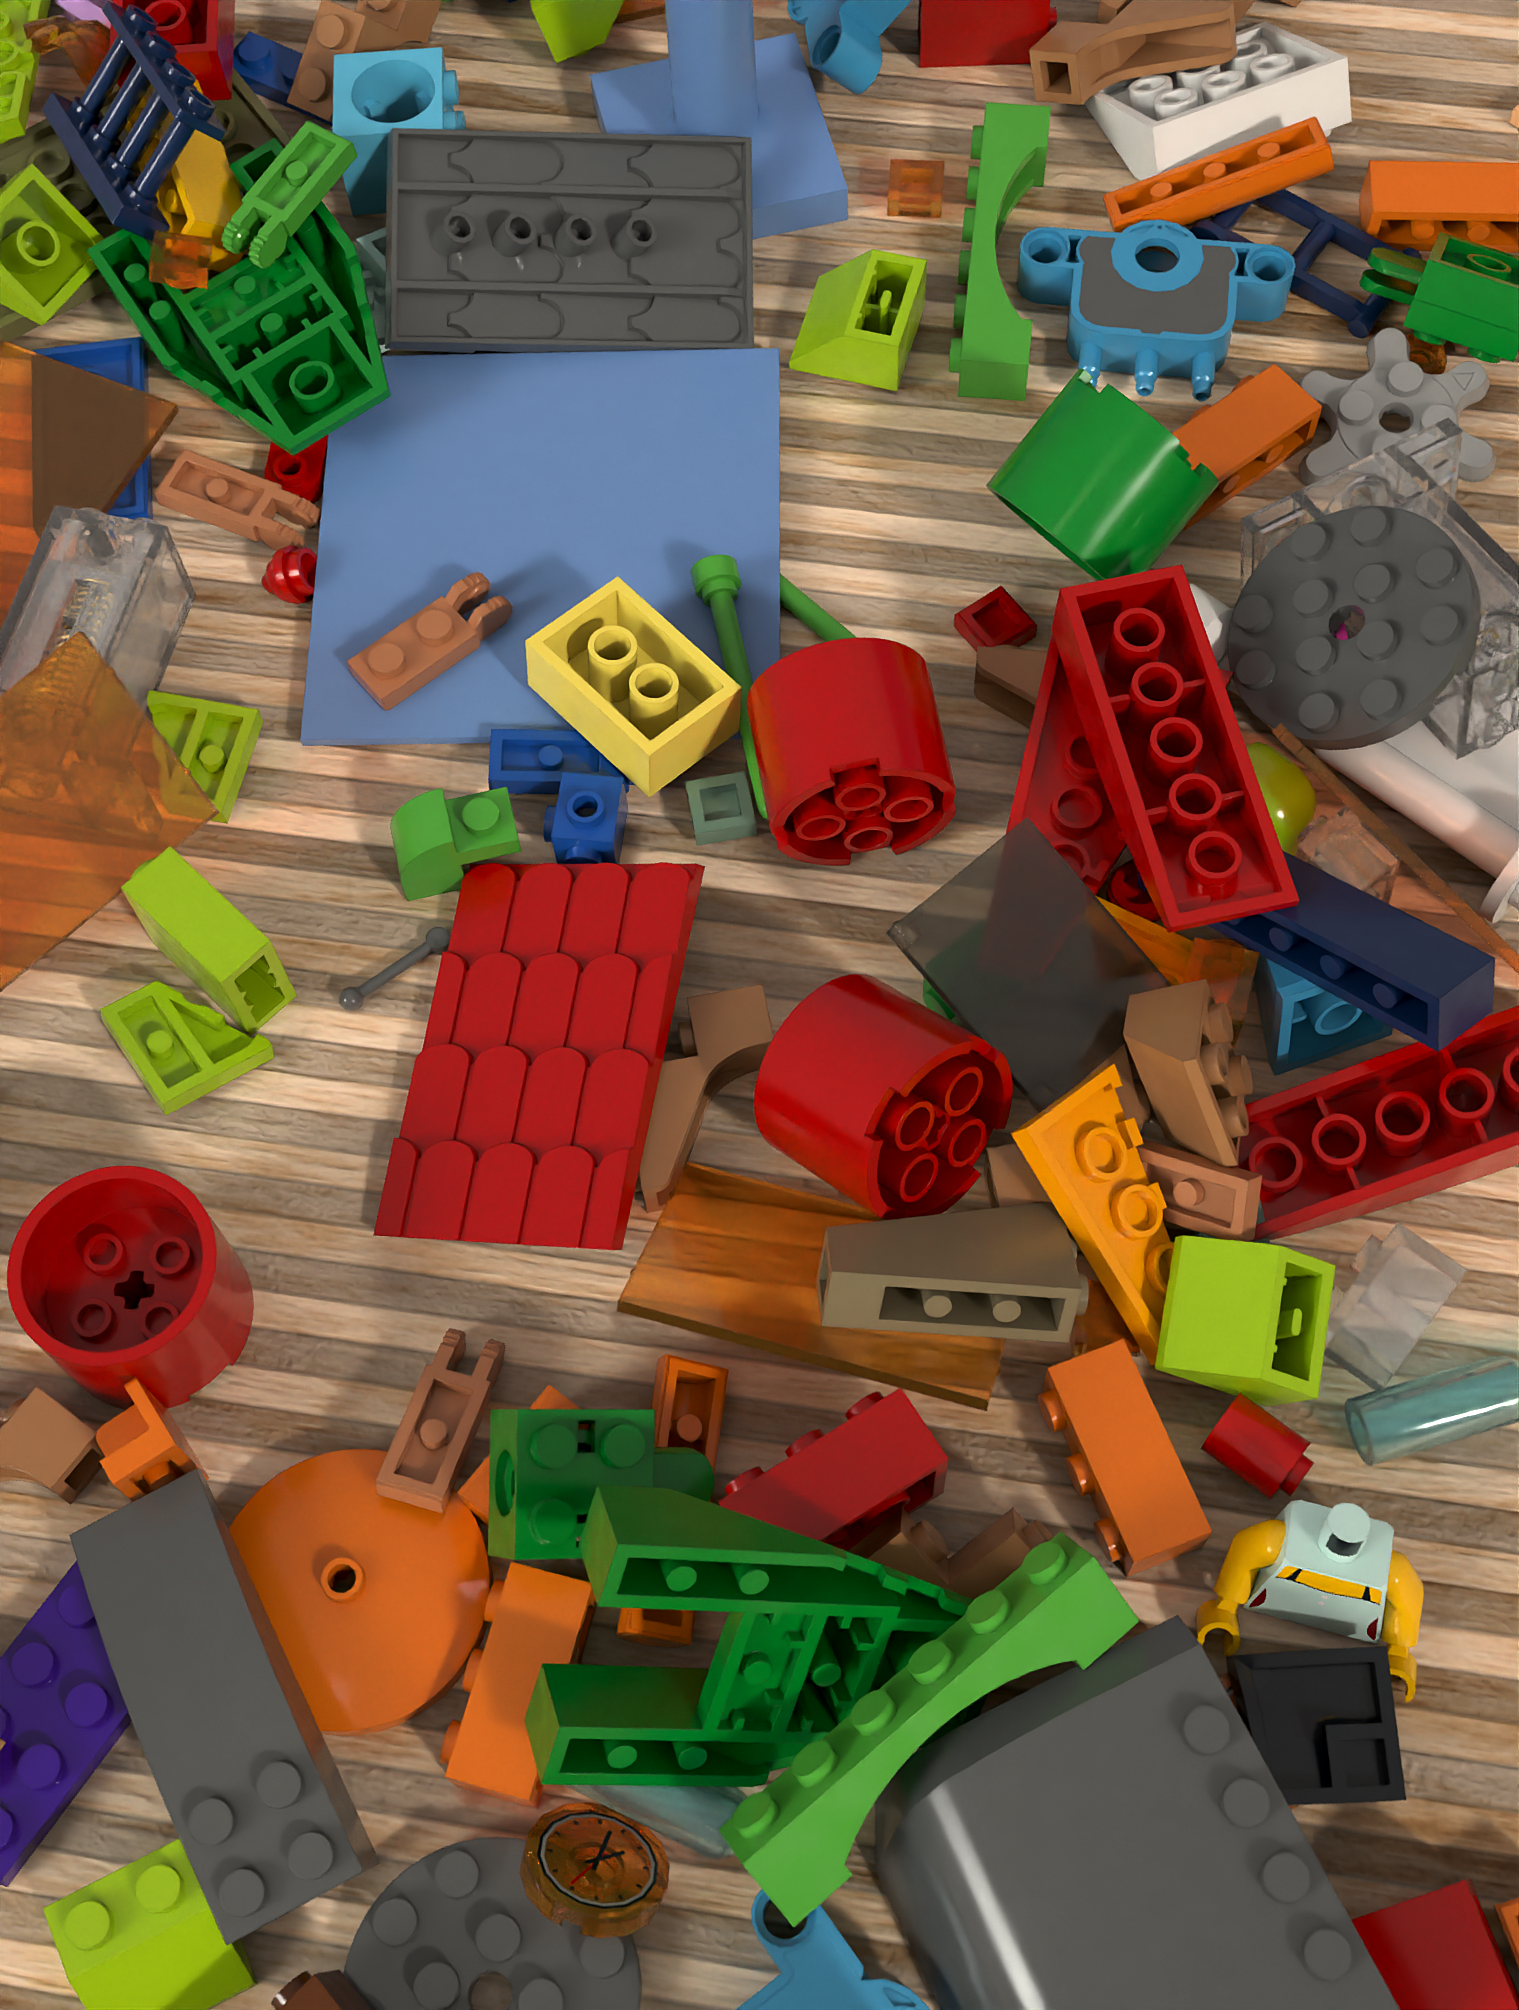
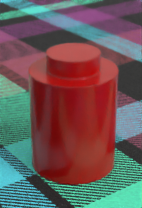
M1241 1392L1225 1411L1201 1447V1450L1270 1500L1278 1488L1291 1497L1315 1463L1303 1455L1311 1442Z

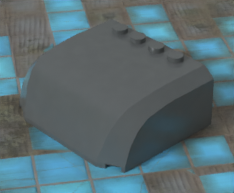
M1178 1615L1105 1651L1085 1670L1077 1665L957 1727L916 1751L900 1767L875 1801V1871L940 2010H1400L1204 1649Z

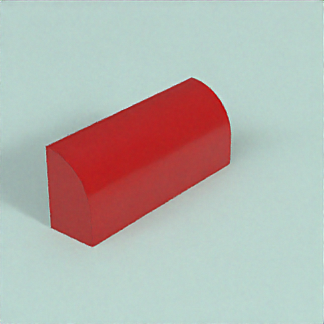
M1471 1879L1457 1882L1351 1920L1400 2010H1519V1994Z

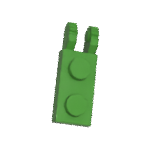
M306 121L241 199L243 204L231 217V221L227 222L226 227L223 228L224 232L221 234L223 236L221 240L223 242L222 246L238 255L240 252L244 253L245 249H249V260L253 264L265 269L267 266L271 267V264L275 263V259L279 258L285 251L287 237H292L357 158L358 155L353 142L311 121ZM261 222L265 223L259 230Z

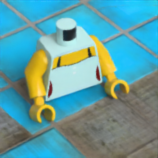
M1303 1500L1290 1501L1275 1519L1271 1518L1241 1529L1233 1537L1213 1588L1218 1597L1214 1600H1208L1197 1609L1195 1618L1197 1640L1202 1646L1208 1631L1215 1628L1225 1629L1223 1638L1224 1655L1230 1656L1234 1654L1239 1648L1241 1641L1239 1617L1236 1610L1238 1604H1244L1243 1609L1377 1645L1381 1638V1640L1387 1643L1390 1675H1397L1406 1681L1405 1702H1409L1413 1699L1416 1692L1417 1662L1414 1656L1409 1653V1647H1415L1418 1643L1424 1598L1423 1584L1407 1556L1402 1552L1392 1549L1394 1527L1389 1523L1370 1518L1366 1511L1353 1503H1340L1330 1508Z

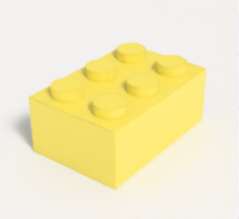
M618 576L525 640L528 685L649 798L739 731L742 687Z

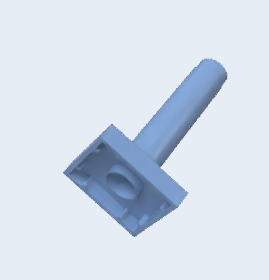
M665 0L669 58L590 75L593 105L601 133L752 137L753 239L848 220V188L796 34L790 33L754 41L752 0Z

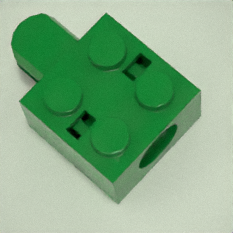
M1439 232L1428 261L1383 247L1371 249L1367 263L1373 269L1363 271L1359 281L1360 286L1367 292L1410 305L1403 326L1414 329L1413 335L1416 338L1435 345H1444L1446 340L1466 346L1468 347L1467 352L1471 356L1485 362L1499 363L1501 358L1514 362L1519 350L1518 256L1443 232Z
M491 1409L488 1555L513 1560L582 1558L579 1549L580 1539H577V1537L582 1536L597 1484L670 1488L709 1502L715 1485L713 1468L705 1455L692 1448L654 1447L655 1410ZM578 1424H589V1429H578Z

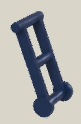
M1286 189L1255 199L1259 203L1311 230L1292 254L1296 267L1290 290L1349 322L1348 329L1355 337L1365 338L1393 300L1371 293L1363 303L1308 273V269L1327 244L1331 241L1366 261L1371 249L1378 247L1387 248L1422 260V256L1417 250L1405 248L1400 252ZM1254 200L1217 213L1211 221L1199 220L1194 223L1189 231L1197 239L1253 243L1233 232L1232 228Z

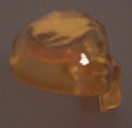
M60 14L50 16V18L34 20L23 25L27 40L31 39L35 52L44 55L60 48L70 59L85 88L88 87L109 51L111 29L98 20L69 21Z

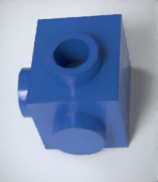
M562 772L557 806H547L543 829L544 841L553 843L557 864H619L628 813L624 778Z

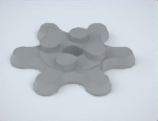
M1385 328L1375 334L1368 343L1366 355L1369 361V368L1362 377L1353 380H1342L1320 370L1307 373L1297 384L1322 406L1320 417L1328 423L1331 433L1327 443L1312 450L1303 457L1299 465L1301 481L1308 488L1325 491L1333 488L1337 483L1348 477L1357 476L1365 478L1373 483L1378 491V506L1400 508L1419 515L1422 509L1420 485L1427 476L1436 472H1448L1468 482H1480L1488 478L1494 471L1496 457L1492 447L1486 441L1465 433L1458 424V417L1462 410L1483 399L1489 389V378L1484 368L1479 363L1466 361L1444 374L1432 375L1424 373L1418 364L1410 361V345L1403 332L1396 328ZM1384 412L1387 415L1398 414L1405 418L1409 416L1411 427L1402 433H1391L1381 426L1379 420Z

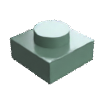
M745 771L685 781L697 846L757 835L756 820Z

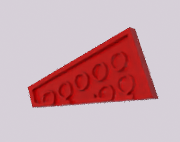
M1053 633L1051 634L974 972L1038 986L1127 847L1089 747ZM1219 669L1227 690L1234 672Z

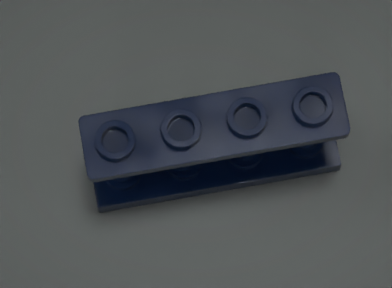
M107 0L102 11L118 34L81 98L74 97L73 101L51 92L42 111L112 224L156 244H160L170 225L157 207L158 199L155 196L195 130L217 141L222 140L226 130L213 113L216 109L214 103L195 87L196 77L175 58L177 53L175 47L157 32V21L135 5L129 4L127 9H124ZM134 57L136 60L134 67L106 114L103 115L101 112L102 107L130 60ZM152 84L155 88L153 94L121 145V141L118 139ZM171 112L174 117L173 121L140 173L137 168L138 163L167 115Z

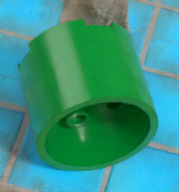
M1079 368L986 484V487L1020 519L1095 580L1100 581L1146 572L1217 488L1219 481L1211 470L1202 463H1199L1192 470V464L1187 460L1190 455L1179 444L1180 440L1151 415L1110 384H1107L1099 393L1090 382L1093 377L1085 369Z

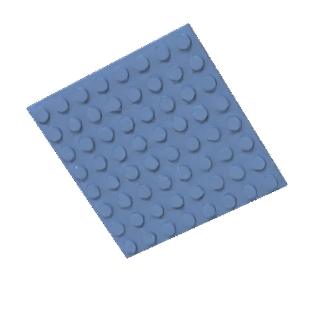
M779 348L382 356L391 396L328 435L300 736L302 746L490 743L491 729L576 730L528 685L525 640L617 576L726 673L711 607L706 606L703 600L696 596L690 572L692 566L697 561L711 555H729L737 562L741 587L737 591L738 597L734 601L753 683L767 668L780 660ZM477 571L482 573L491 583V589L488 591L489 594L486 595L485 600H482L480 604H476L473 609L462 617L467 622L476 607L486 603L488 599L500 595L501 597L504 596L512 604L513 613L510 615L511 618L502 627H498L493 634L480 642L481 647L389 711H384L350 673L346 661L439 597L443 596L445 598L452 585L461 579H465L466 575L469 576L472 572L476 573ZM740 731L727 740L741 739Z

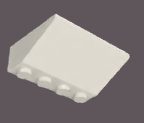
M1263 22L1236 32L1237 55L1227 63L1123 80L1100 90L1090 97L1084 105L1134 177L1142 181L1311 117H1317L1327 137L1331 134V129L1352 122L1348 58L1270 23Z

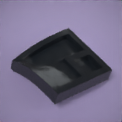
M1387 1646L1286 1651L1226 1657L1227 1671L1238 1714L1289 1806L1406 1800Z

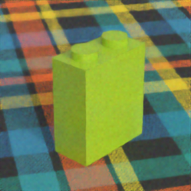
M171 846L156 858L143 862L134 871L131 879L121 887L154 945L250 1037L297 996L271 940Z

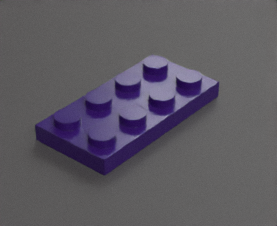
M77 1560L0 1658V1737L6 1742L0 1751V1885L5 1887L9 1886L132 1722L107 1655Z

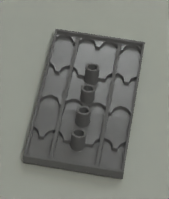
M392 128L388 134L385 349L474 353L476 350L548 353L553 351L599 352L754 348L752 137Z

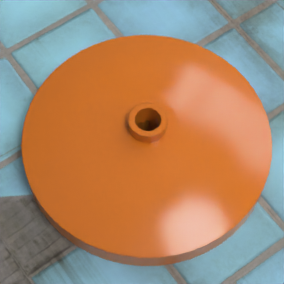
M347 1449L328 1452L308 1458L289 1467L261 1487L248 1500L229 1527V1532L321 1734L353 1736L380 1732L398 1726L430 1708L464 1674L471 1653L475 1648L479 1649L488 1625V1621L484 1619L487 1599L493 1585L491 1558L488 1555L485 1537L471 1510L464 1505L455 1489L451 1493L443 1514L377 1495L376 1478L388 1453L382 1450ZM350 1572H355L356 1581L350 1590L343 1593L334 1591L338 1581L346 1580Z

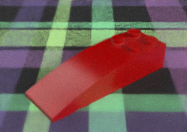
M1183 565L1060 588L1051 628L1103 786L1141 878L1167 932L1171 933L1297 906L1299 897Z
M1519 1005L1481 1019L1439 1052L1421 1042H1416L1246 1104L1249 1133L1247 1136L1240 1137L1238 1165H1235V1167L1262 1175L1260 1201L1265 1222L1256 1225L1254 1239L1249 1242H1255L1268 1237L1269 1240H1274L1362 1216L1519 1164Z

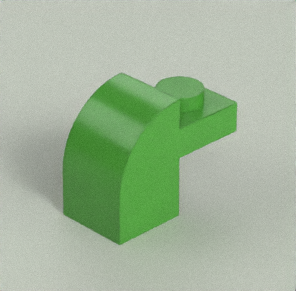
M507 787L448 800L445 799L442 788L435 789L406 802L396 811L390 823L401 885L407 901L460 890L463 877L465 876L463 864L522 852Z

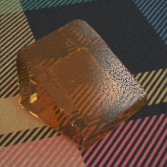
M1088 1279L1089 1296L1087 1309L1084 1315L1075 1316L1070 1335L1071 1357L1080 1356L1121 1339H1124L1131 1356L1139 1357L1140 1346L1101 1282Z

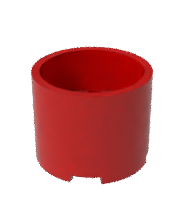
M862 637L827 641L803 648L780 659L767 668L753 683L747 696V712L769 827L776 838L778 849L783 854L795 860L816 865H850L851 854L873 851L891 846L895 855L909 851L936 836L953 819L956 813L954 803L956 787L927 663L914 649L899 642L880 638Z
M848 974L833 979L814 990L796 1006L782 1023L773 1037L759 1069L754 1093V1113L758 1129L770 1146L877 1217L893 1220L942 1214L953 1206L980 1177L981 1174L973 1166L985 1148L993 1128L997 1130L1006 1128L1013 1095L1012 1074L1003 1053L992 1047L987 1041L873 976L867 974Z
M127 1165L103 1167L75 1176L52 1190L34 1207L20 1227L11 1248L7 1267V1289L12 1310L25 1333L78 1385L96 1399L113 1407L126 1410L134 1405L124 1385L136 1377L166 1409L191 1401L190 1395L214 1380L228 1364L234 1365L247 1342L254 1310L253 1291L248 1273L236 1252L197 1197L178 1180L162 1172L145 1167ZM150 1292L153 1293L152 1297H147ZM138 1304V1309H134L133 1306Z

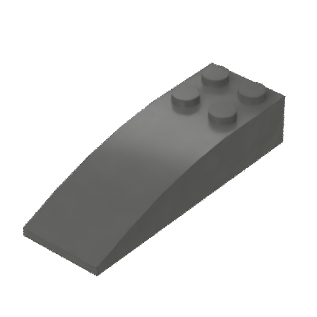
M197 1468L69 1535L107 1655L136 1734L226 1946L380 1864L202 1470Z

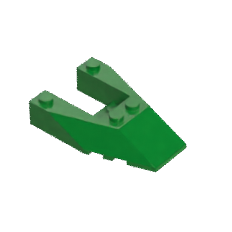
M276 137L229 165L243 196L246 195L284 149ZM322 200L292 237H287L285 251L279 258L275 259V263H272L271 267L261 268L253 264L249 260L250 256L185 295H183L146 239L139 235L121 229L86 250L109 290L162 366L292 456L391 396L357 250Z
M597 1484L579 1542V1549L598 1607L729 1613L710 1668L542 1663L524 1719L541 1785L755 1787L764 1785L767 1782L770 1771L790 1767L797 1754L804 1747L815 1741H820L848 1717L854 1705L864 1695L879 1690L902 1670L919 1647L929 1641L936 1640L964 1616L968 1606L974 1599L835 1546L670 1488ZM988 1693L958 1712L937 1729L919 1748L925 1747L946 1733L978 1717Z

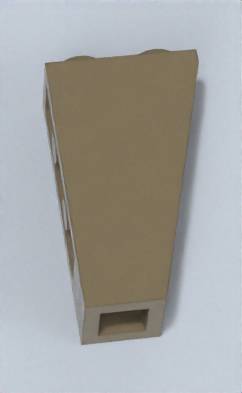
M1052 1202L826 1227L816 1279L821 1326L1063 1343L1069 1342L1075 1316L1084 1315L1086 1312L1089 1285L1086 1274H1080L1077 1270V1242L1071 1232L1067 1231L1066 1224Z

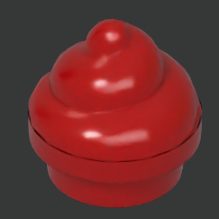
M294 545L278 549L273 554L272 560L267 564L266 574L261 579L262 586L269 593L276 595L284 602L293 604L309 602L314 594L316 554L309 548L299 549Z

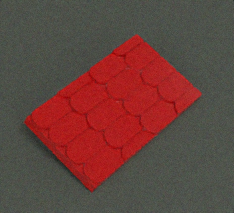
M667 862L654 864H470V869L462 880L448 952L443 951L423 1048L422 1052L415 1059L399 1138L393 1139L373 1236L622 1250L705 866L696 863L673 864Z

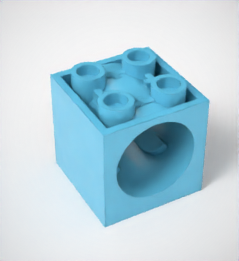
M442 47L334 55L332 132L353 142L358 155L342 175L353 216L386 213L387 136L392 128L466 130L464 111H454L453 106L459 105L456 70H446Z

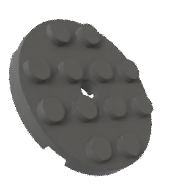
M1388 506L1354 507L1325 515L1302 525L1282 540L1259 563L1243 587L1234 607L1228 633V660L1230 671L1234 672L1232 679L1237 691L1245 704L1262 722L1284 735L1289 741L1302 746L1323 750H1348L1369 746L1394 737L1409 729L1433 711L1435 707L1431 703L1446 688L1455 674L1461 677L1475 648L1481 619V602L1475 575L1462 552L1439 526L1416 513ZM1350 612L1365 616L1364 626L1356 636L1344 640L1335 637L1334 634L1338 633L1341 624L1351 617Z
M488 1837L462 1841L441 1848L423 1857L396 1877L378 1896L366 1913L350 1947L343 1974L371 2010H473L472 1991L478 1978L494 1972L503 1974L511 1985L512 2000L507 2010H640L642 1977L639 1957L633 1936L619 1908L600 1909L579 1904L554 1887L543 1874L537 1856L539 1843L518 1838ZM545 1846L544 1857L549 1872L564 1889L581 1899L602 1904L616 1903L606 1889L588 1871L575 1883L570 1884L585 1869L571 1858L552 1849L553 1853L547 1852V1849L552 1848ZM557 1869L558 1872L553 1873L552 1870ZM571 1886L575 1887L573 1891L569 1889ZM594 1895L598 1896V1901L594 1900Z

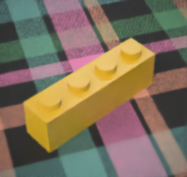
M196 80L194 85L203 94L200 84ZM152 84L125 126L127 134H129L153 94L155 88ZM171 112L167 115L138 163L141 172L173 121L174 117ZM195 130L155 195L158 199L157 207L170 225L164 239L172 261L223 272L237 264L243 254L249 251V249H245L244 253L234 254L225 249L221 241L223 237L221 234L224 232L223 228L226 227L227 222L231 221V217L243 204L241 201L242 197L239 186L229 168V162L221 141H217Z

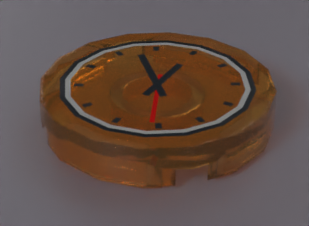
M587 1802L564 1804L543 1814L528 1832L519 1874L526 1896L544 1917L559 1926L562 1925L563 1919L572 1924L581 1925L580 1934L606 1938L626 1936L649 1924L665 1897L668 1888L670 1864L661 1841L643 1822L618 1808Z

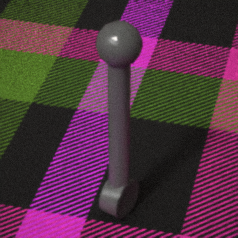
M443 927L430 929L426 934V942L359 987L343 989L339 996L341 1007L347 1011L358 1010L363 1005L365 997L430 953L442 954L443 951L447 952L451 937L449 931Z

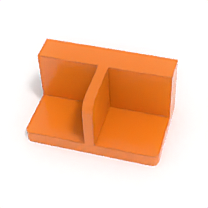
M137 1377L126 1383L124 1387L133 1400L134 1405L104 1423L96 1433L97 1444L105 1456L99 1462L111 1483L134 1502L197 1468L202 1470L205 1479L208 1480L209 1476L171 1413Z

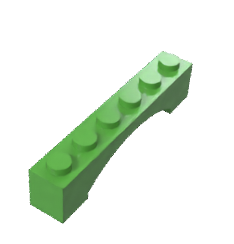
M986 102L984 126L973 125L970 159H979L980 167L969 166L966 200L976 201V208H965L962 242H970L972 247L971 251L960 250L958 285H968L967 294H956L953 328L963 329V337L951 338L948 371L950 373H959V397L1025 401L1033 319H1021L1012 306L1000 278L996 260V247L1006 220L1022 196L1032 186L1043 187L1051 106Z
M1060 1531L1050 1541L1034 1547L1025 1556L1022 1565L995 1589L987 1591L974 1599L968 1606L965 1615L941 1636L919 1647L911 1656L908 1664L879 1690L864 1695L854 1705L850 1715L824 1738L804 1747L797 1754L792 1765L762 1792L754 1793L743 1800L736 1808L733 1817L718 1829L742 1865L790 1924L795 1927L853 1876L845 1863L867 1814L900 1767L937 1729L983 1695L1029 1672L1068 1661H1073L1081 1669L1085 1670L1136 1625L1139 1619L1095 1557Z

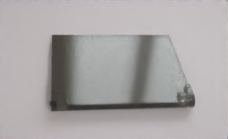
M1028 817L904 918L893 922L891 928L886 932L889 938L904 953L966 1028L1003 1053L1010 1066L1012 1082L1038 1113L1078 1085L1126 1043L1123 1030L1129 995L1172 986Z

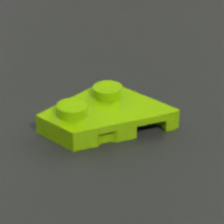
M149 690L146 698L153 718L155 737L153 739L156 757L161 766L162 774L160 781L163 799L171 814L228 824L264 722L259 709Z
M157 980L100 1009L104 1025L165 1116L274 1058L273 1046L267 1038L257 1034L253 1039L227 1025L224 1015L205 1005H195L188 1002L182 993Z

